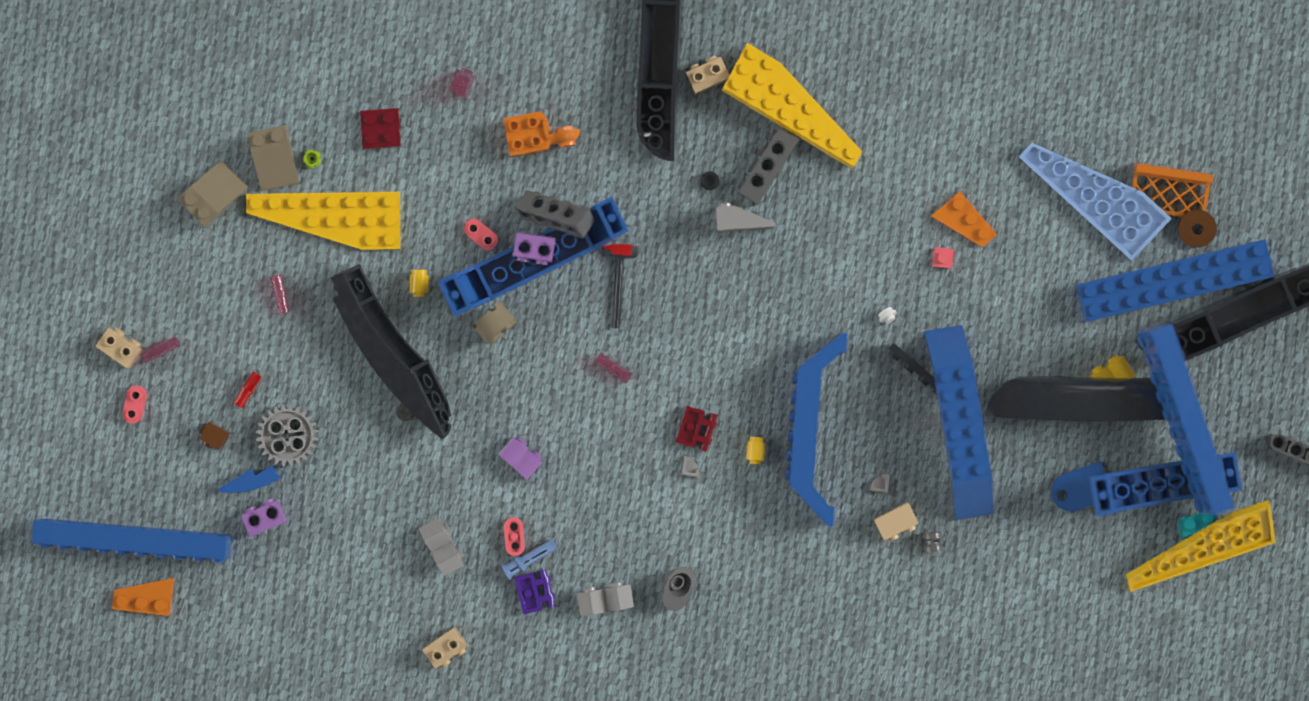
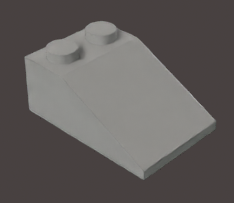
M721 203L715 209L717 232L775 228V222L737 206H731V203Z

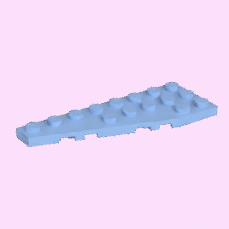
M1031 143L1019 156L1131 261L1172 219L1144 192L1037 144Z

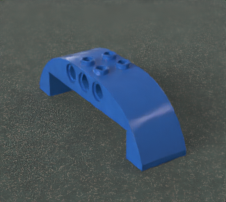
M1236 452L1217 454L1229 492L1242 490ZM1182 461L1089 477L1095 515H1107L1118 511L1194 498L1188 489L1187 484L1189 481L1181 468Z

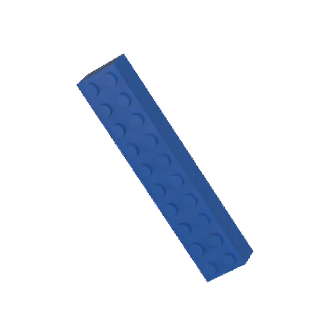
M1266 239L1078 284L1075 287L1084 322H1089L1275 277Z
M1157 324L1138 331L1139 337L1137 340L1145 353L1144 361L1150 368L1151 381L1156 385V395L1159 402L1162 403L1164 409L1162 411L1163 416L1169 423V434L1175 441L1176 454L1181 458L1182 471L1189 481L1187 485L1189 491L1194 496L1195 509L1200 514L1217 515L1235 508L1173 325Z
M40 518L34 520L32 543H37V547L49 548L53 547V545H57L56 549L65 550L76 547L77 551H87L94 548L95 552L107 553L110 550H114V554L123 555L134 552L133 555L145 556L152 553L153 557L156 558L172 555V559L183 560L184 558L191 557L192 561H203L209 558L211 559L210 562L222 563L231 556L232 535Z

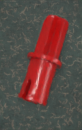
M253 371L245 384L241 385L242 389L233 403L243 409L251 394L254 395L253 391L262 376Z

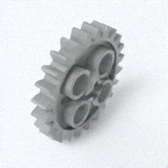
M284 404L281 410L277 406L274 407L275 413L268 410L269 417L262 416L265 423H258L262 430L256 431V433L261 434V437L257 438L256 441H262L258 448H265L262 455L269 454L268 461L275 458L276 465L282 461V466H285L288 461L289 465L293 466L294 460L301 464V457L304 460H308L306 454L313 455L310 448H317L313 441L319 440V438L314 436L319 430H313L317 423L310 422L313 416L306 417L307 410L300 413V406L293 410L292 404H290L288 409H286ZM294 419L300 421V428L298 430H294L291 427V422ZM274 422L281 424V431L278 433L272 429ZM286 430H288V433L304 432V435L289 437V441H287V438L271 439L273 435L285 434ZM296 438H300L303 441L301 449H297L294 446ZM277 441H281L284 444V449L281 452L275 449Z

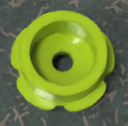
M312 149L308 150L303 156V163L308 168L318 167L321 164V154Z

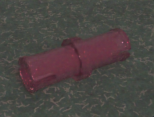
M282 274L271 276L270 279L274 291L272 295L276 299L278 313L290 312L287 299L288 291H285Z
M173 336L162 343H156L154 347L141 352L142 359L147 364L160 356H166V353L181 347L178 338Z
M602 352L595 360V363L606 369L608 374L615 375L624 383H627L633 374L620 366L618 361L614 362L602 354Z

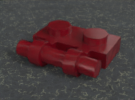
M686 406L676 443L694 448L696 441L701 442L700 450L707 452L708 446L712 443L711 436L713 429L717 426L716 419L718 415L710 413L709 419L706 420L703 419L705 411ZM701 424L706 425L704 436L698 435Z

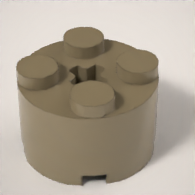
M500 301L472 326L478 335L490 345L504 335L502 331L505 333L517 323L515 317Z

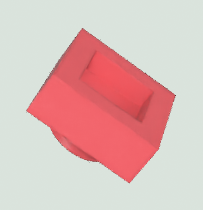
M934 247L932 266L952 269L954 249Z

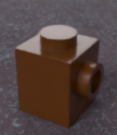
M208 422L207 424L204 423L201 427L199 439L203 440L202 444L210 449L215 447L221 450L231 432L213 422Z

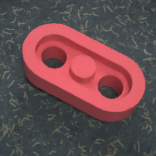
M470 219L465 223V234L480 247L487 251L497 247V235L477 219ZM472 225L477 226V230L475 232L470 231V227ZM487 237L492 239L490 244L485 243Z
M133 386L127 391L122 413L127 423H138L143 417L147 392L141 386ZM134 392L139 393L138 399L133 397ZM131 410L135 412V416L133 418L129 416V412Z
M511 517L504 524L505 548L510 555L518 556L525 549L524 527L519 518ZM512 523L517 524V530H512L510 525ZM514 542L519 544V548L516 550L512 548V543Z

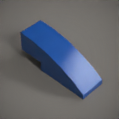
M274 465L259 474L254 469H250L218 490L225 493L245 492L270 485L282 478Z

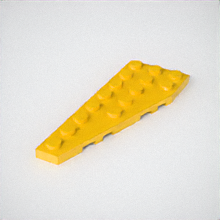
M747 43L721 91L853 169L862 153L860 148L779 61Z
M400 192L246 194L247 214L361 250L401 249Z
M1266 500L1229 513L1127 573L1126 580L1130 592L1276 543L1269 501Z

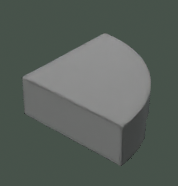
M684 456L681 475L700 478L697 464L693 459Z
M882 474L873 479L868 491L888 493L890 474Z

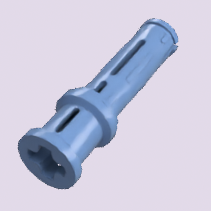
M550 539L522 557L516 556L515 560L506 565L502 564L501 567L510 580L513 575L520 571H526L527 566L558 548L553 539Z

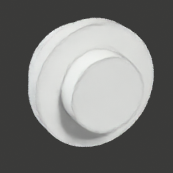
M889 307L880 312L878 315L880 323L889 324L894 321L897 314L896 310Z

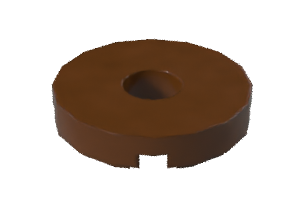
M1193 209L1180 218L1178 223V234L1181 240L1193 248L1208 245L1217 233V224L1214 218L1208 212L1201 209ZM1199 223L1202 225L1200 233H1193L1192 227L1194 224Z

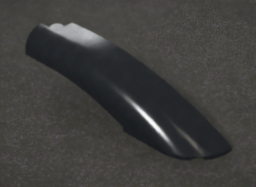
M1309 263L1266 279L1168 323L1173 325L1184 360L1187 361L1221 347L1251 331L1309 307Z
M358 264L330 277L333 288L338 293V296L334 297L333 300L350 334L371 367L396 398L421 423L439 438L444 439L447 437L451 429V424L448 423L451 411L429 360H424L390 321L378 302L361 265Z
M1061 375L1018 377L1003 383L1002 387L991 396L986 409V416L1031 420H1165L1162 412L1164 410L1162 403L1159 402L1156 395V385L1152 383L1150 377L1092 378Z

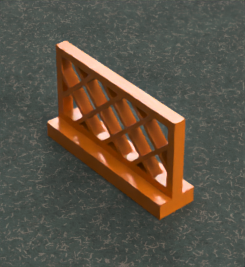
M1135 162L1131 187L1135 189L1137 187L1138 190L1143 192L1152 185L1158 194L1152 197L1151 200L1153 201L1160 196L1165 202L1161 209L1167 215L1182 217L1186 214L1183 212L1186 209L1189 212V207L1196 202L1201 205V210L1206 211L1213 175ZM1138 175L1146 176L1150 182L1142 189L1137 184ZM1159 179H1165L1169 186L1160 192L1154 183ZM1178 182H1184L1188 187L1181 194H1178L1173 187ZM1198 184L1206 185L1204 193L1197 197L1192 189ZM1171 188L1176 197L1167 202L1162 194ZM1190 191L1196 199L1186 205L1181 197ZM1177 199L1184 205V208L1178 212L1173 211L1170 207Z

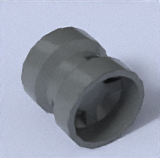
M941 532L922 533L923 540H925L923 547L925 553L943 551V546L940 543L942 538Z

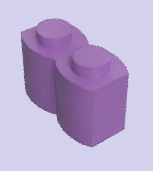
M513 437L498 455L525 479H528L541 465L542 461L540 459L542 456L534 449L532 451L527 449V443L521 437L517 439Z

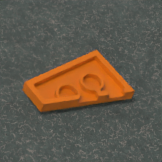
M960 191L930 216L980 247H984L997 236L995 231Z
M174 578L116 589L113 594L112 609L170 616Z

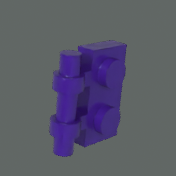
M546 569L539 571L540 578L536 580L533 572L514 577L523 614L542 610L541 602L544 601L547 602L548 608L555 607V595L551 591L549 583L551 579L547 575ZM542 584L545 595L539 596L537 585Z

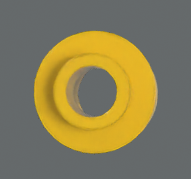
M411 270L409 293H413V297H425V293H429V275H427V270Z
M750 437L749 441H747L746 460H749V464L761 465V461H765V438Z

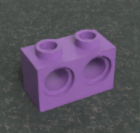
M517 233L513 256L517 257V261L528 262L529 259L536 260V264L547 265L548 262H552L555 238ZM528 243L530 245L529 252L521 253L519 251L520 244ZM545 245L549 248L548 255H539L538 249L540 246Z
M272 498L262 502L263 507L256 509L253 506L244 510L245 514L241 517L250 537L287 522L279 500L273 501ZM271 507L277 511L275 518H270L268 515V510ZM252 515H256L259 518L257 526L252 525L250 522Z

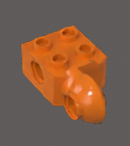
M541 111L503 118L509 153L512 158L550 151L551 146L556 144L559 145V148L574 146L581 130L573 129V126L556 128V133H551L548 119Z

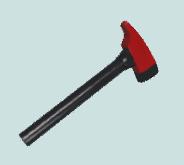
M638 244L602 246V249L610 250L615 256L616 262L613 328H620L623 262L625 256L637 257Z

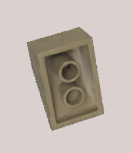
M282 125L247 133L262 191L299 183L287 126Z
M220 161L191 185L177 200L204 227L208 228L248 187Z

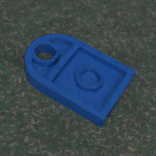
M1101 461L1057 477L1051 487L1053 502L1065 511H1077L1094 505L1089 477L1105 474ZM1059 490H1064L1067 494L1066 499L1063 501H1059L1056 497V493Z

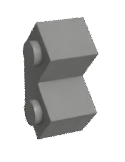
M437 518L419 528L424 542L432 552L436 565L444 576L464 566L462 561L464 557L460 547L456 548L449 535L452 532L447 523L443 524L441 519Z
M622 582L611 583V587L595 589V586L586 587L584 592L577 593L580 616L634 607L630 584L622 585Z

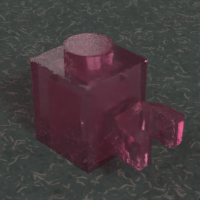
M462 68L461 71L456 69L449 92L468 99L476 79L472 75L473 72Z

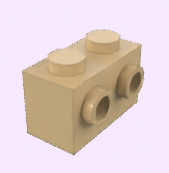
M716 56L706 59V63L701 66L695 64L688 68L689 71L686 72V76L695 95L728 79L729 73L721 57L716 58Z
M109 327L96 347L125 368L130 369L143 351L139 347L141 344L133 338L127 339L124 336L125 332L118 327L114 329Z
M908 502L873 519L884 541L888 539L889 542L898 538V534L903 531L908 533L916 529L915 525L919 524Z
M453 627L426 646L423 652L435 669L439 666L442 669L451 663L450 658L455 655L458 658L464 654L468 644L457 628Z

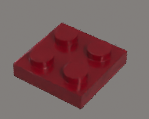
M399 108L360 111L363 149L402 147Z

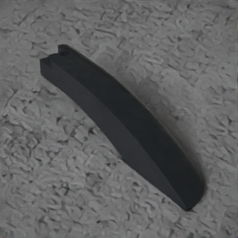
M642 0L637 83V132L642 144L654 156L674 162L679 92L682 0Z

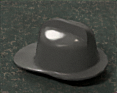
M679 567L667 573L662 593V602L665 608L670 611H678L686 605L696 581L693 570L688 567Z

